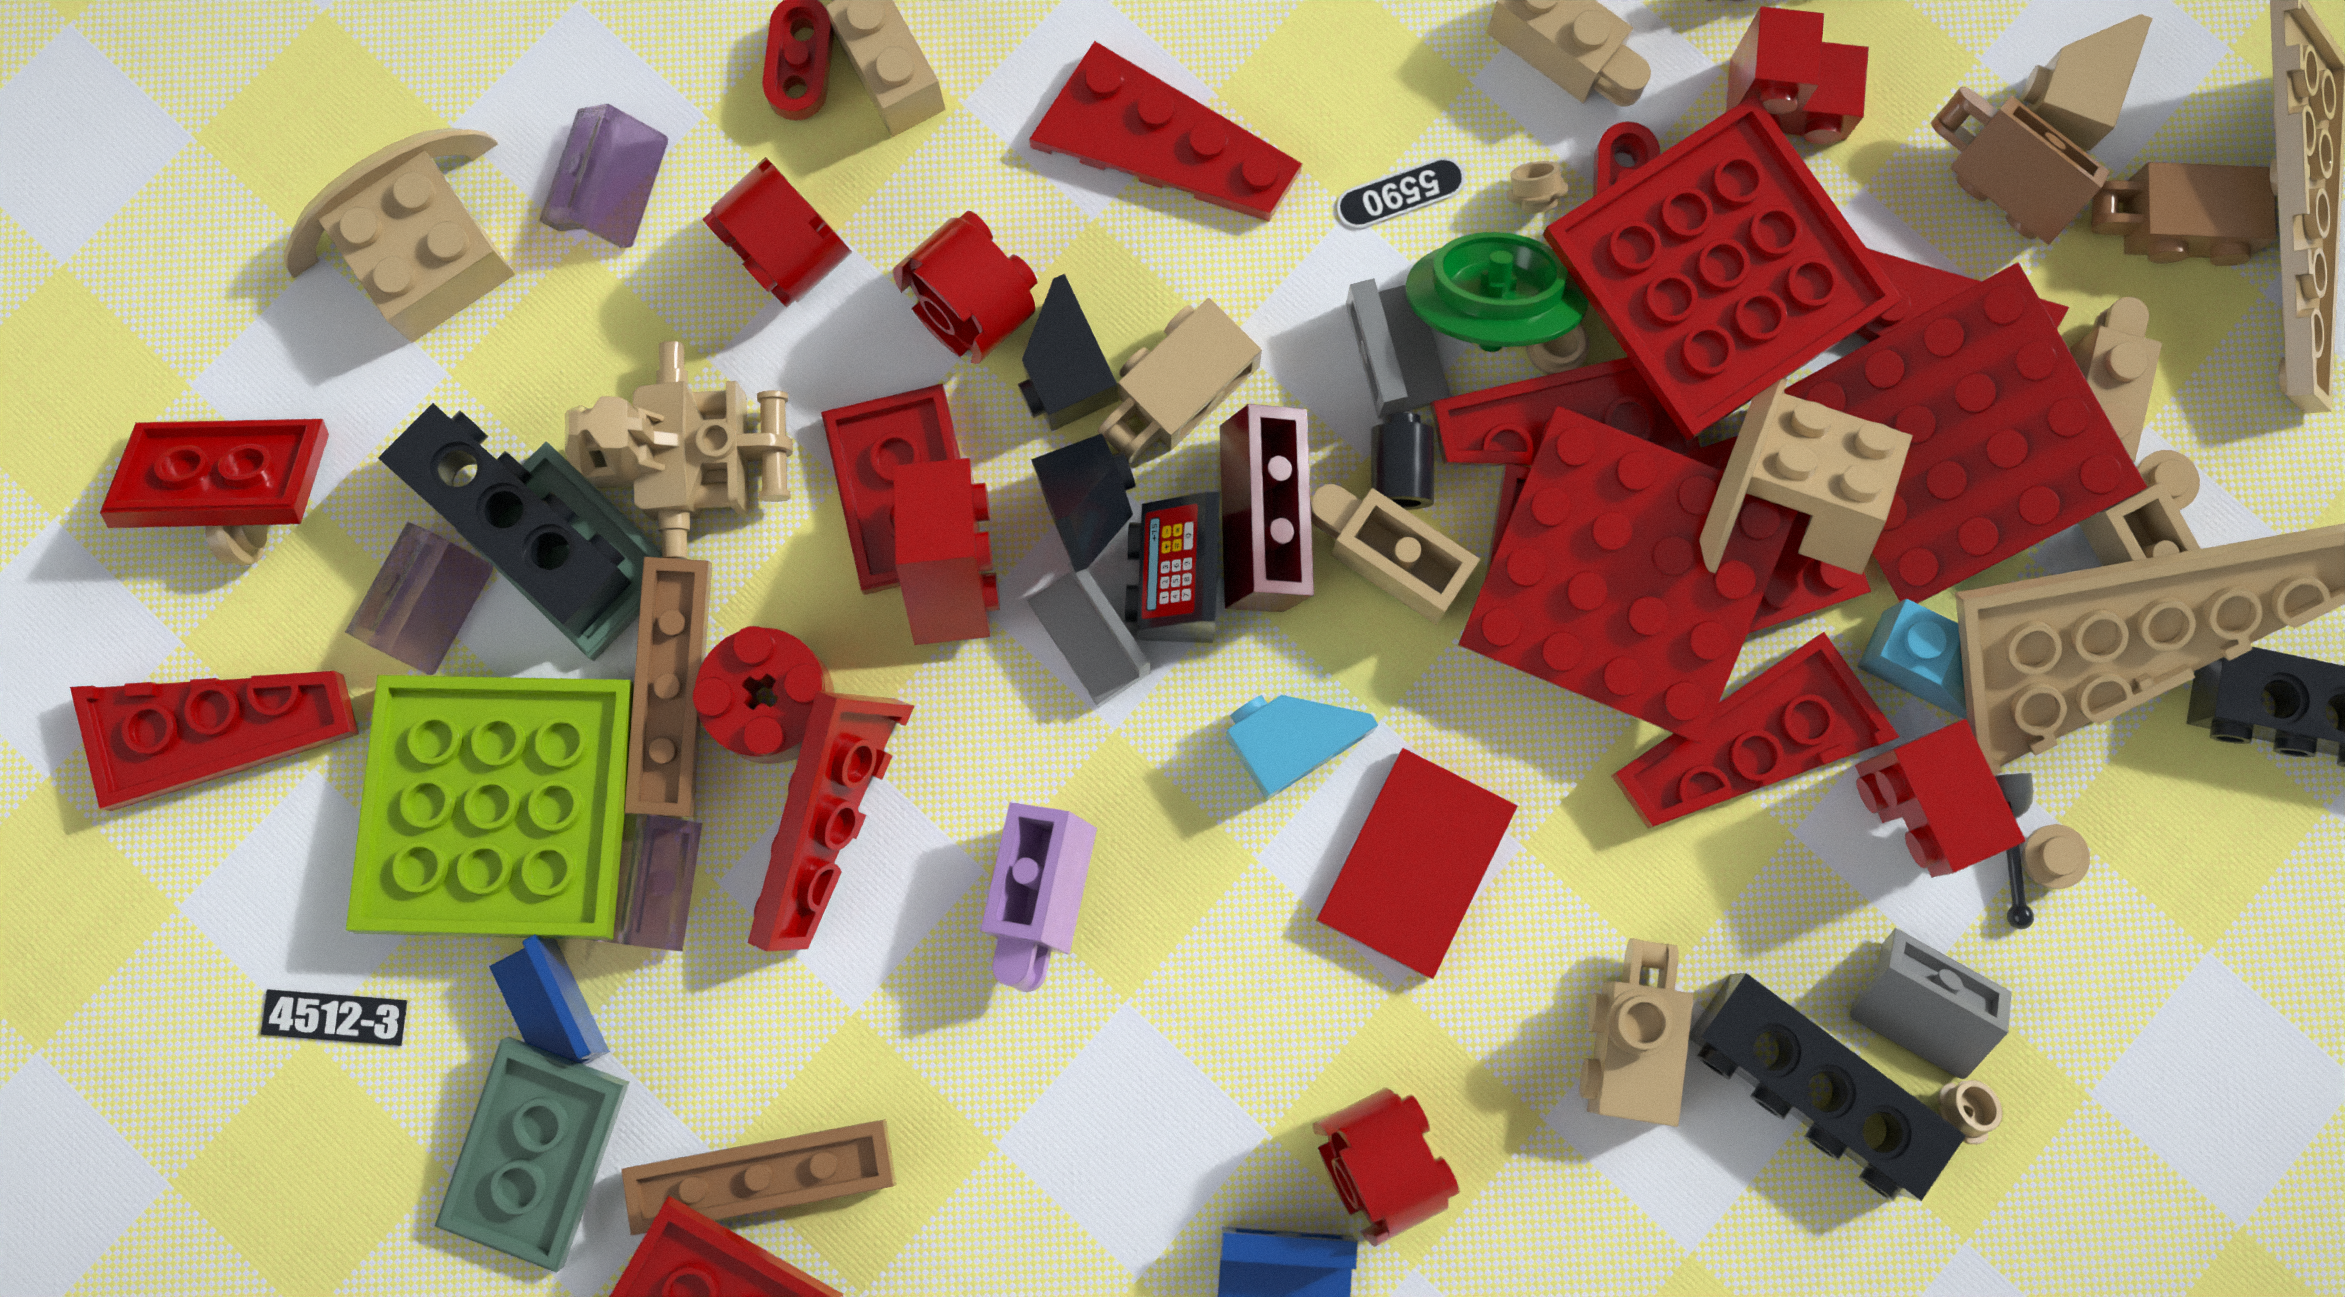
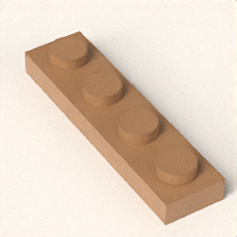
M644 557L624 813L694 817L701 720L692 697L699 669L706 657L712 563L710 561Z
M886 1119L621 1169L631 1236L647 1233L668 1196L711 1220H718L897 1185Z

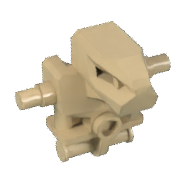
M675 341L662 342L659 344V369L656 371V384L639 386L633 392V407L627 400L621 397L601 396L592 408L579 405L567 410L565 413V454L568 462L597 488L634 487V504L651 520H658V532L662 533V558L687 559V533L690 532V519L700 518L703 508L732 507L739 515L749 513L748 461H761L762 490L759 491V499L761 501L783 502L791 499V492L787 490V457L793 453L792 439L786 436L785 403L788 402V393L777 390L757 393V402L760 403L761 433H748L747 398L737 381H727L726 390L693 392L688 386V371L684 370V344Z

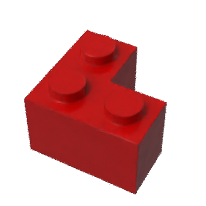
M1761 6L1730 58L1726 112L1755 94L1784 134L1804 136L1806 141L1814 144H1832L1840 140L1846 141L1864 117L1869 47L1822 42L1824 13Z
M970 458L893 466L895 563L914 645L990 637L989 612L1000 610V595L997 573H985V571L993 570L989 531L979 532V522L990 521L986 482L974 483Z
M1966 718L1855 764L1860 775L1856 780L1857 789L1867 809L1874 814L1878 813L1882 823L1903 818L1909 830L1905 833L1908 850L1921 868L1928 869L1932 878L1956 873L2026 842Z

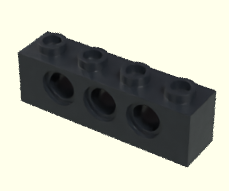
M432 403L378 459L567 629L580 638L632 583L618 568L625 557L599 533L596 532L587 540L576 531L572 525L579 519V516L554 493L550 491L541 499L526 485L533 478V475L508 452L504 451L496 459L484 449L481 444L488 438V435L463 412L459 410L450 418ZM467 465H477L476 475L472 481L461 487L453 486L455 475L460 469ZM513 505H523L522 516L516 524L508 528H499V518L505 509ZM560 545L569 546V556L563 565L552 570L544 569V559L551 549Z
M2252 646V650L2230 661L2222 657L2194 671L2195 678H2193L2186 724L2210 729L2209 737L2221 742L2249 744L2252 742V738L2273 742V751L2287 756L2315 757L2316 752L2338 756L2337 765L2345 768V666ZM2263 689L2268 691L2275 701L2274 716L2270 715L2263 707L2261 700ZM2327 703L2337 712L2339 720L2337 729L2329 723L2326 717Z
M1747 973L1729 975L1689 1032V1039L1701 1047L1696 1057L1702 1063L1729 1080L1734 1073L1739 1075L1755 1087L1750 1097L1757 1104L1782 1120L1790 1113L1810 1128L1804 1136L1806 1140L1835 1160H1839L1845 1154L1864 1168L1859 1179L1890 1201H1894L1897 1195L1922 1201L1966 1137L1964 1133ZM1764 1032L1771 1034L1779 1047V1055L1776 1062L1767 1069L1762 1068L1756 1062L1753 1055L1754 1042ZM1822 1072L1829 1078L1832 1084V1097L1828 1104L1818 1109L1809 1099L1808 1085L1816 1074ZM1878 1113L1885 1122L1886 1136L1878 1147L1871 1149L1864 1140L1863 1126L1869 1116Z

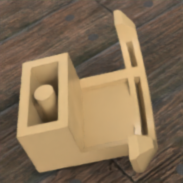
M457 128L435 129L413 134L387 145L362 159L327 184L302 210L284 250V265L292 277L295 278L318 263L316 247L325 230L386 321L413 343L515 275L484 228L466 209L432 159L441 156L462 155L474 161L497 146L498 142L487 132Z
M1780 379L1754 396L1699 540L1705 565L1710 572L1716 573L1745 493L1811 515L1798 551L1799 554L1862 575L1887 520L1913 435L1889 428L1881 423L1870 422L1827 408L1817 402L1806 401L1785 394L1783 391L1788 379Z

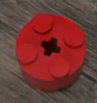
M767 157L710 208L711 211L702 219L728 248L731 247L744 260L742 265L767 292L771 291L786 308L794 301L798 303L853 253Z
M966 211L960 218L952 217L897 264L893 269V277L901 293L909 286L919 299V302L911 309L933 336L959 357L968 350L972 351L971 363L979 364L1035 313V302L1030 290L1038 282L1034 272L1023 259L1014 254L1008 258L992 241L993 235L986 223L974 212Z
M748 626L728 636L709 652L699 669L692 700L706 731L720 745L748 761L772 764L798 759L806 731V719L812 709L816 691L834 692V687L829 670L825 664L801 640L778 629ZM762 687L772 688V692L778 697L772 707L763 703L760 704L756 697V694Z
M1385 1087L1313 1124L1314 1134L1327 1136L1329 1142L1319 1146L1318 1150L1333 1186L1350 1216L1362 1210L1371 1226L1360 1232L1374 1247L1446 1211L1449 1206L1448 1199L1460 1193L1457 1180L1445 1159L1441 1156L1434 1159L1423 1134L1430 1131L1429 1122L1419 1102L1411 1094L1401 1099L1397 1093Z

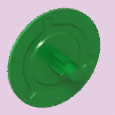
M1483 232L1456 238L1418 260L1411 268L1406 280L1407 301L1414 313L1422 321L1447 336L1479 344L1480 348L1487 352H1497L1502 347L1536 345L1559 338L1579 325L1585 317L1589 305L1588 299L1553 249L1537 240L1512 233Z

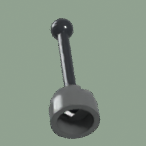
M2032 773L1995 775V779L2015 819L2021 817L2029 810L2033 803ZM2017 845L2006 850L2012 907L2007 912V920L2012 927L2022 930L2032 925L2034 913L2026 905L2020 848Z

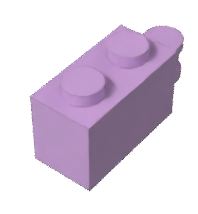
M1009 803L980 931L998 938L992 964L995 978L1000 983L1022 992L1035 991L1043 984L1047 974L1051 951L1070 955L1097 831L1096 827L1070 811Z

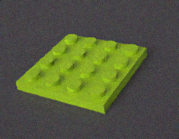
M377 675L346 930L355 934L529 938L535 934L548 939L613 940L625 819L624 811L634 683L631 680Z

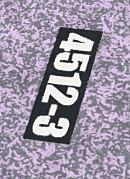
M267 989L261 1035L402 1046L408 1000Z

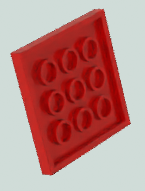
M1755 94L1548 225L1543 233V237L1562 264L1567 268L1569 274L1687 441H1690L1750 402L1754 396L1772 384L1790 376L1882 316L1903 300L1900 293Z
M2019 262L1784 389L1785 394L1806 401L1817 402L1827 408L1870 422L1881 423L1889 428L1913 435L1887 520L1872 551L1899 602L1907 598L1918 604L2148 488Z
M1557 406L1458 646L1690 741L1702 744L1798 511L1745 493L1716 573L1710 572L1705 565L1699 540L1724 471Z

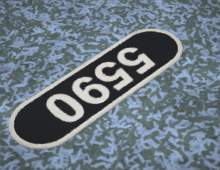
M1438 157L1346 190L1338 200L1337 212L1340 219L1346 225L1354 228H1364L1456 195L1464 185L1465 173L1462 166L1454 159Z

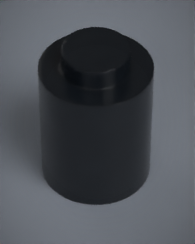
M1392 413L1383 417V424L1371 428V488L1405 510L1427 508L1434 504V428L1421 423V416L1418 414Z

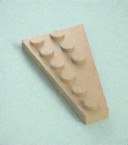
M2270 0L2274 88L2273 122L2276 134L2277 157L2271 161L2270 184L2273 194L2278 196L2283 297L2282 324L2285 343V357H2282L2279 363V385L2281 392L2284 395L2287 394V397L2304 413L2331 412L2345 146V54L2308 0Z
M2345 523L1955 592L1967 721L1994 776L2002 773L2000 766L2029 752L2036 756L2057 746V738L2090 722L2100 725L2195 678L2194 671L2222 657L2230 661L2252 650L2251 643L2288 625L2295 629L2344 605Z

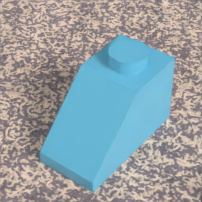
M1907 598L1883 611L1857 668L1967 720L1958 623Z
M1260 695L1230 715L1235 725L1227 729L1226 739L1268 801L1372 734L1377 728L1378 723L1372 714L1285 695H1280L1267 703L1263 695Z

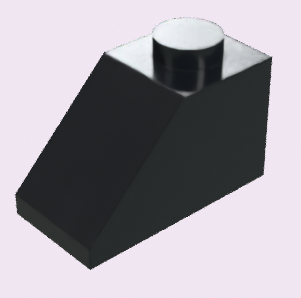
M1062 274L1053 278L1022 358L1027 380L1018 383L1019 390L1032 418L1043 414L1051 431L1119 401L1117 382L1066 275Z
M1102 433L1031 459L1049 512L1075 573L1087 569L1133 515L1126 494L1127 490L1136 487L1129 463L1124 452L1112 455Z

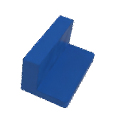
M534 934L523 940L525 948L489 966L525 1043L584 1065L610 1052L556 939L542 938Z
M1222 1227L1218 1297H1351L1352 1269L1356 1270L1358 1242L1353 1235Z

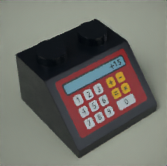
M1202 492L1143 503L1141 523L1129 522L1127 559L1139 561V585L1126 584L1125 623H1137L1138 640L1213 643L1216 617L1220 492Z

